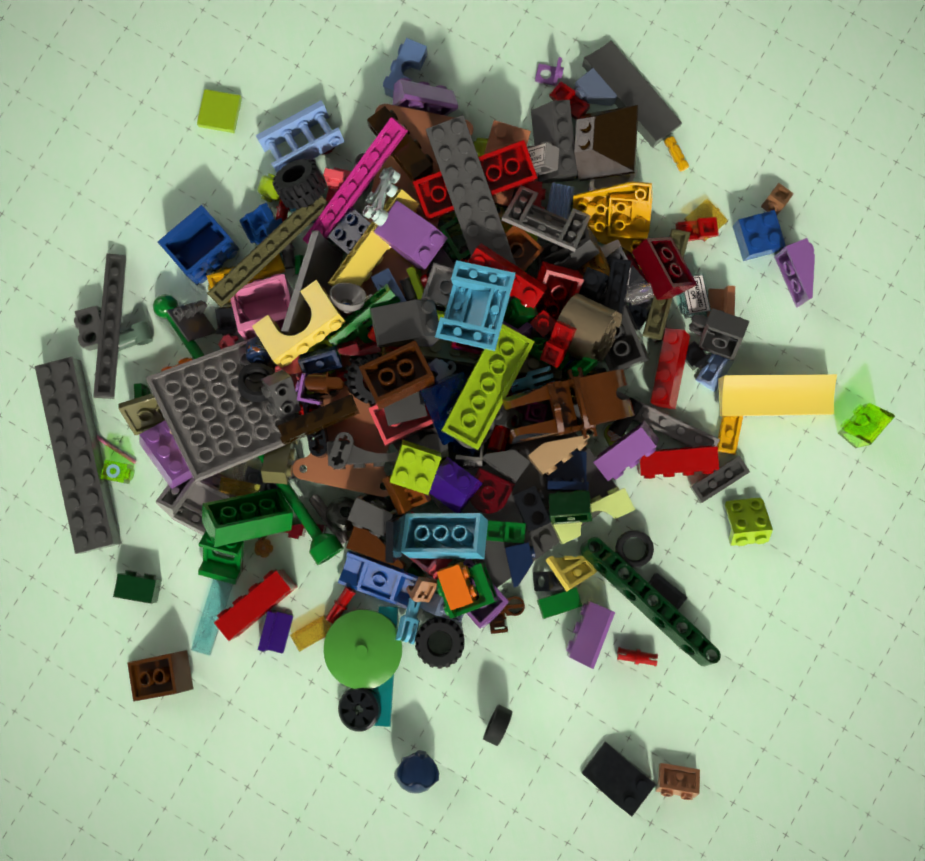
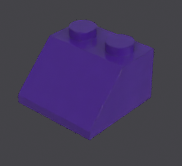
M446 457L437 469L429 493L455 513H461L483 483Z

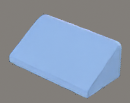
M712 353L711 357L707 360L709 364L702 368L695 380L715 392L718 388V378L727 374L734 361Z

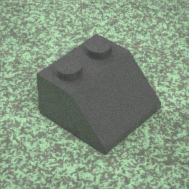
M508 450L489 453L483 457L484 462L513 483L518 480L531 462L528 460L529 456L521 450L518 452Z

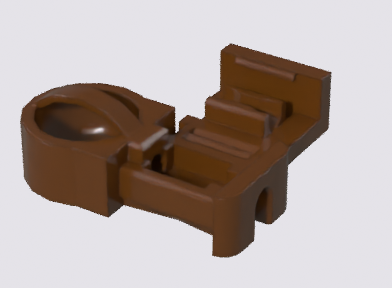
M507 597L509 601L511 599H518L522 604H507L490 622L491 634L508 632V626H505L504 619H507L505 613L506 616H518L523 613L525 604L520 597ZM522 608L519 612L513 613L508 610Z

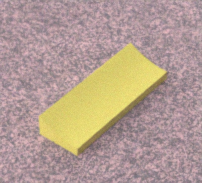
M837 374L724 375L718 378L720 416L834 414V393Z

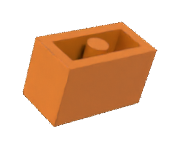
M463 561L442 568L437 572L450 610L471 604L476 600L477 590L475 585L470 583V571L467 565L464 566Z

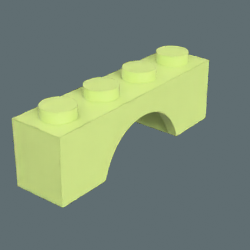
M618 486L607 491L609 495L603 498L598 495L591 499L592 512L603 511L610 514L614 519L635 510L626 489L622 488L619 490ZM582 522L552 525L561 544L581 536Z

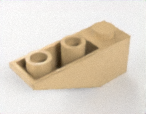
M587 435L588 438L583 439V436L543 443L528 455V459L541 475L545 473L550 475L557 469L555 465L562 460L565 463L573 456L571 454L572 451L576 448L580 451L589 444L586 440L590 436Z

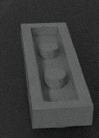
M737 456L720 467L719 470H715L713 474H709L690 486L699 502L703 503L750 473L742 458Z

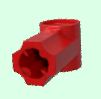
M514 418L511 420L513 426L516 424ZM495 425L487 449L494 452L505 451L510 429L505 426Z

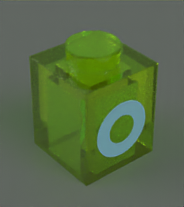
M105 460L101 479L130 484V480L133 479L135 474L134 465Z

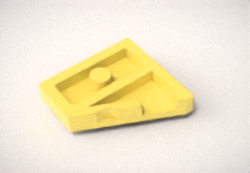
M550 556L546 559V562L566 592L597 573L594 566L583 556H564L563 558Z

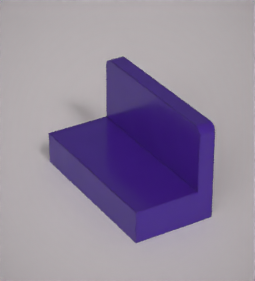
M275 610L268 611L257 650L284 653L293 615Z

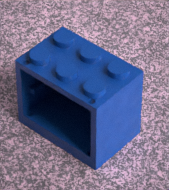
M202 205L157 241L185 275L196 285L204 283L207 280L206 275L221 269L223 263L228 259L234 258L238 253L237 251L240 250Z

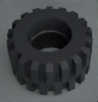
M298 159L288 163L276 173L272 182L283 204L290 209H301L302 207H308L310 204L312 205L321 197L326 188V182L316 163L311 159Z
M377 353L356 356V360L352 358L350 360L352 364L350 366L347 365L345 368L348 370V373H344V378L347 379L344 383L348 387L349 393L360 401L375 405V400L369 388L366 389L363 385V376L359 367L382 356Z
M434 617L427 620L417 632L415 649L418 652V657L422 659L424 664H429V667H438L437 669H442V667L448 668L451 664H455L462 656L465 643L463 631L452 620ZM436 631L448 633L452 640L451 648L442 654L433 652L428 644L432 633Z

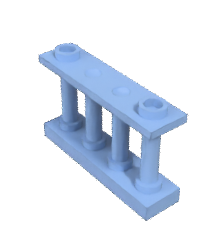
M322 100L255 135L264 152L270 150L276 161L271 164L276 173L290 162L298 159L312 160L345 142L339 128L337 127L332 130L326 119L329 118V115ZM319 123L325 134L315 139L309 128ZM303 132L309 143L299 148L293 137ZM287 141L292 152L282 157L277 145Z

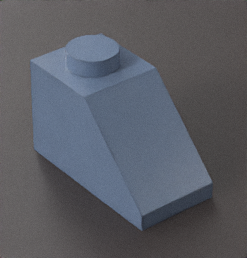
M594 68L575 83L574 90L576 96L588 104L612 106L615 103L617 95Z

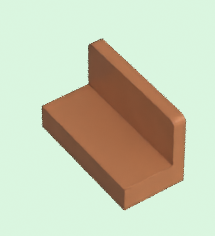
M728 285L725 289L710 288L708 290L710 310H707V317H709L712 308L735 316V286Z

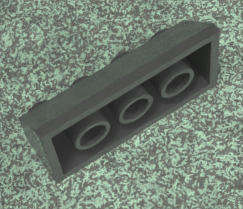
M570 100L551 101L531 110L534 146L547 141L559 148L558 170L538 175V182H542V184L574 181L578 174L574 154L575 144Z

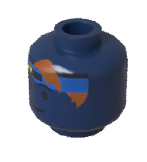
M258 336L247 342L246 358L250 363L267 364L270 362L271 357Z

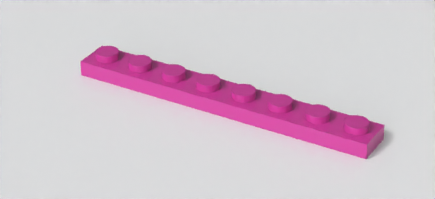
M391 117L304 236L302 240L307 244L312 231H320L327 240L329 239V234L354 205L408 132L395 118Z

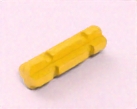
M673 136L666 138L664 143L669 148L668 151L674 162L677 163L678 170L681 172L689 168L687 160H684L685 157L679 145L676 144L675 138Z

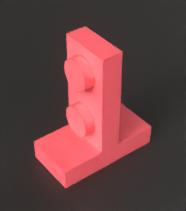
M336 167L334 169L325 168L323 176L329 188L326 197L328 203L352 171Z

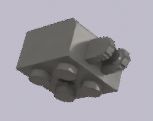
M713 308L709 317L694 315L691 318L692 322L689 324V330L692 333L701 335L698 344L700 349L734 361L750 321Z

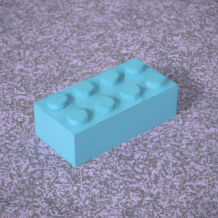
M406 513L401 552L409 558L484 559L488 520L481 513Z

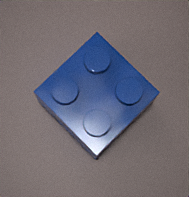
M775 210L738 219L732 226L743 261L777 253L786 246Z

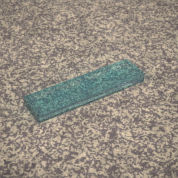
M213 579L193 641L192 651L211 655L219 631L214 622L218 619L217 615L226 609L233 584Z

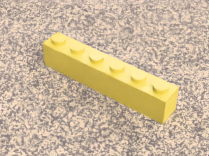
M398 189L396 194L387 200L383 210L388 212L395 201H399L416 213V208L419 204L404 190ZM373 221L328 284L332 287L339 283H352L361 286L364 281L371 277L372 269L375 265L377 266L384 258L382 255L391 248L374 233L378 226Z

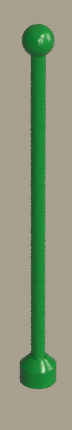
M168 294L158 296L153 303L155 314L169 321L193 359L205 356L195 340L189 342L186 340L167 313V310L178 307L177 300ZM265 454L258 456L262 464ZM275 483L312 538L309 553L317 566L341 552L344 547L337 536L321 532L290 483Z

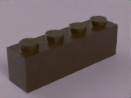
M384 106L367 119L368 127L377 137L391 117L398 120V117L393 110L389 111ZM408 130L391 153V156L413 182L431 174L434 162L428 154H424L421 151L422 147L416 139L412 140Z

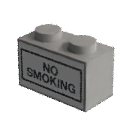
M547 141L541 142V144L527 147L537 176L558 170V147Z

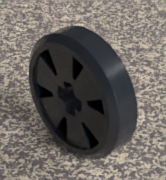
M351 688L339 700V717L348 729L356 732L366 731L372 728L380 718V699L372 689ZM360 705V707L363 708V711L359 713V710L356 709V706Z

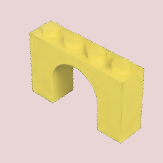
M317 280L300 291L312 312L309 325L301 333L293 336L284 335L278 324L269 315L252 326L273 362L281 368L289 365L301 354L306 353L316 343L323 341L327 335L338 330L346 322Z

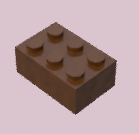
M416 341L359 367L379 410L435 384L434 376Z

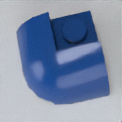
M267 203L259 205L253 212L247 213L239 221L251 244L256 243L259 245L282 223V218L275 220L272 210L268 207Z

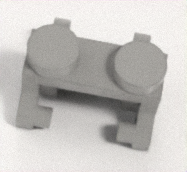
M436 357L427 363L434 376L435 383H440L447 379L456 370V364L451 360L446 363Z

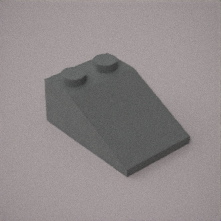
M416 299L370 309L377 347H402L413 341H416L419 347H432L439 340V338H435L439 320L434 300Z
M364 493L356 498L347 520L351 521L353 526L367 528L371 534L381 537V535H386V522L397 516L398 513L392 500Z

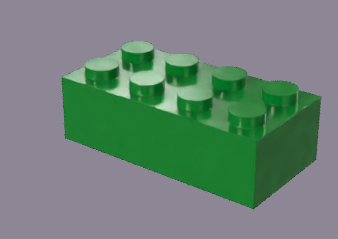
M279 488L202 503V523L214 547L292 529L293 511Z

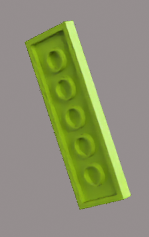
M502 324L496 350H483L441 431L478 450L503 403L502 399L506 398L534 341Z

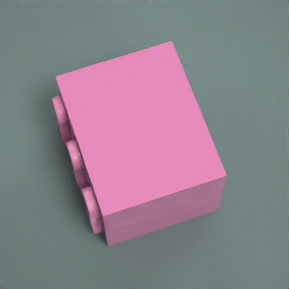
M275 274L268 279L255 280L245 285L230 299L238 332L244 340L257 336L252 326L267 315L282 330L293 294V289L285 274Z

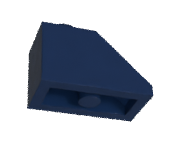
M528 542L504 547L514 588L519 586L533 564L532 558L536 557L534 547L529 546Z

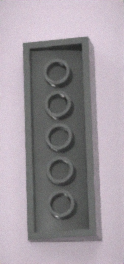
M612 41L584 57L582 67L587 72L592 68L595 69L617 95L614 104L618 108L638 105L637 131L652 148L682 125L680 119Z
M312 231L281 330L287 336L301 333L306 329L311 320V308L300 291L317 280L330 297L332 286L328 282L340 267L344 252L332 245L320 231Z

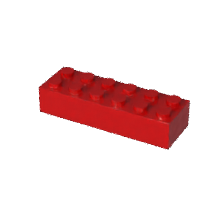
M524 140L478 157L492 196L537 179ZM441 171L413 181L427 221L455 211Z

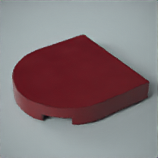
M479 467L475 478L483 484L471 498L470 502L475 509L482 513L491 514L498 512L507 503L515 484Z

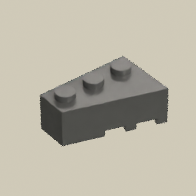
M588 225L575 252L553 242L541 246L544 250L537 257L539 271L543 262L578 270L600 253L598 241Z

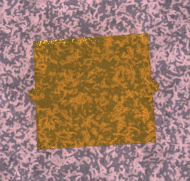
M708 198L684 218L693 229L692 231L697 234L699 233L697 226L698 218L716 217L718 230L728 222L719 211L720 209L716 208ZM703 237L702 240L705 242L710 237Z

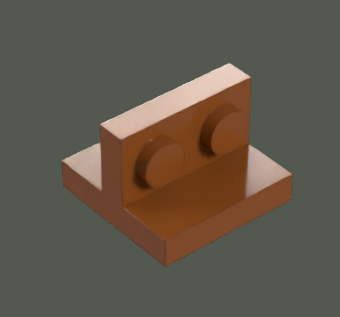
M391 475L382 479L398 515L431 500L429 494L426 495L390 483Z

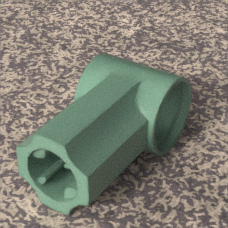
M146 321L131 325L130 329L120 332L119 351L135 345H145L153 341L149 325Z

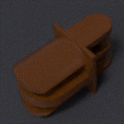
M328 372L309 374L304 381L306 388L312 393H327L330 395V390H342L345 387V383L341 378L331 377Z

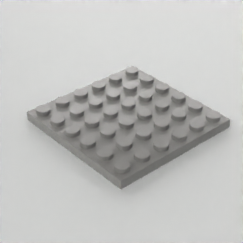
M250 339L146 377L147 384L195 483L284 446L285 444L281 442V434L277 426L299 417L298 413L279 420L275 415L270 414L267 408L268 400L251 402L240 394L238 390V375L242 368L251 364L246 358V345ZM271 362L265 364L269 366L275 373V369ZM261 374L249 375L245 380L246 387L252 391H262L263 383L261 379L265 378V376Z

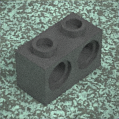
M93 306L74 311L76 316L74 323L79 330L78 342L80 346L89 351L98 349L101 308ZM92 316V321L87 324V318ZM96 334V339L91 342V336Z

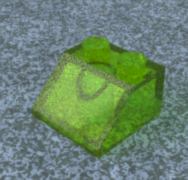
M871 403L860 404L853 410L852 413L854 415L840 425L842 429L838 434L854 448L869 446L894 419L895 415Z

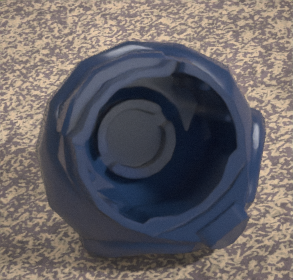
M418 750L409 756L402 757L400 765L394 772V778L403 790L419 794L428 791L439 781L440 773L436 763L426 751Z

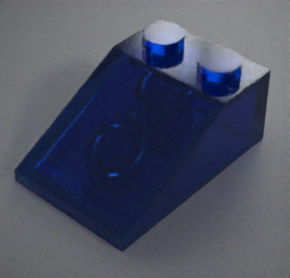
M464 372L451 374L436 381L435 384L420 390L442 445L455 440L454 437L441 431L467 382Z

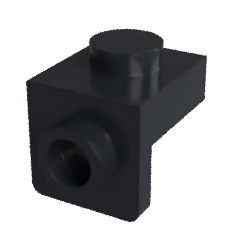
M632 296L629 301V309L637 328L641 330L647 320L650 303L644 299Z
M232 306L216 307L215 313L218 326L216 334H222V336L233 335L238 329Z

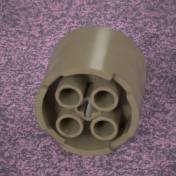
M579 293L575 294L567 302L557 320L577 329L567 352L578 360L588 357L602 362L615 341V328L620 327L622 314Z

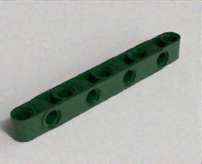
M591 537L581 545L580 552L582 556L699 665L705 667L715 664L720 660L721 654L718 648L601 539ZM589 545L593 546L594 551L590 549ZM618 571L621 572L623 578L619 576Z

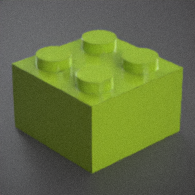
M403 440L390 476V483L428 495L441 460V452Z

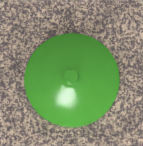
M369 609L354 610L338 618L328 630L324 641V659L330 673L340 683L353 689H372L385 683L396 672L402 658V640H395L397 627L387 616Z

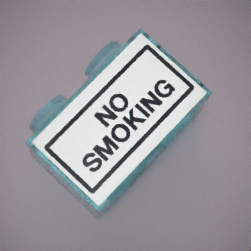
M703 274L693 276L697 283L695 287L677 295L680 297L679 310L684 315V319L692 318L694 315H707L711 311Z

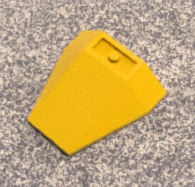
M632 181L575 194L573 196V208L591 216L587 225L598 242L606 245L619 240L621 247L632 253L646 238H649L653 200L652 183Z

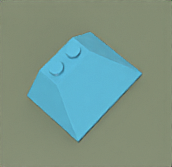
M456 260L451 277L452 290L444 318L440 317L435 338L495 351L516 274Z

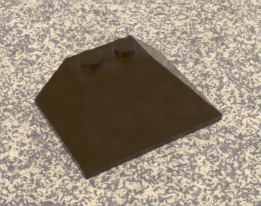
M638 105L587 113L576 120L574 154L580 181L635 173Z

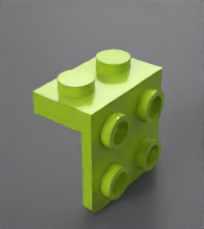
M762 498L725 502V509L731 526L728 539L730 546H745L747 544H764L769 542L773 528Z

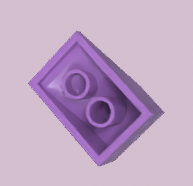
M395 201L388 211L389 215L386 222L382 226H377L374 233L418 269H426L448 238L434 225L399 201Z
M808 238L785 246L774 256L796 308L813 298L815 254L812 243L808 241Z

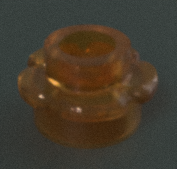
M268 539L258 540L255 543V554L262 558L268 557L273 552L271 541Z

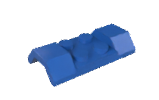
M348 550L346 554L347 559L338 583L407 609L409 598L411 597L406 588L408 585L415 586L418 576L405 572L404 569Z

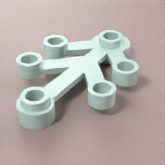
M392 167L382 170L379 176L381 179L380 184L374 193L370 192L365 200L370 205L365 207L362 215L368 219H373V222L378 226H382L389 215L388 212L383 210L386 194L392 198L398 190V187L394 184L399 180L400 173Z

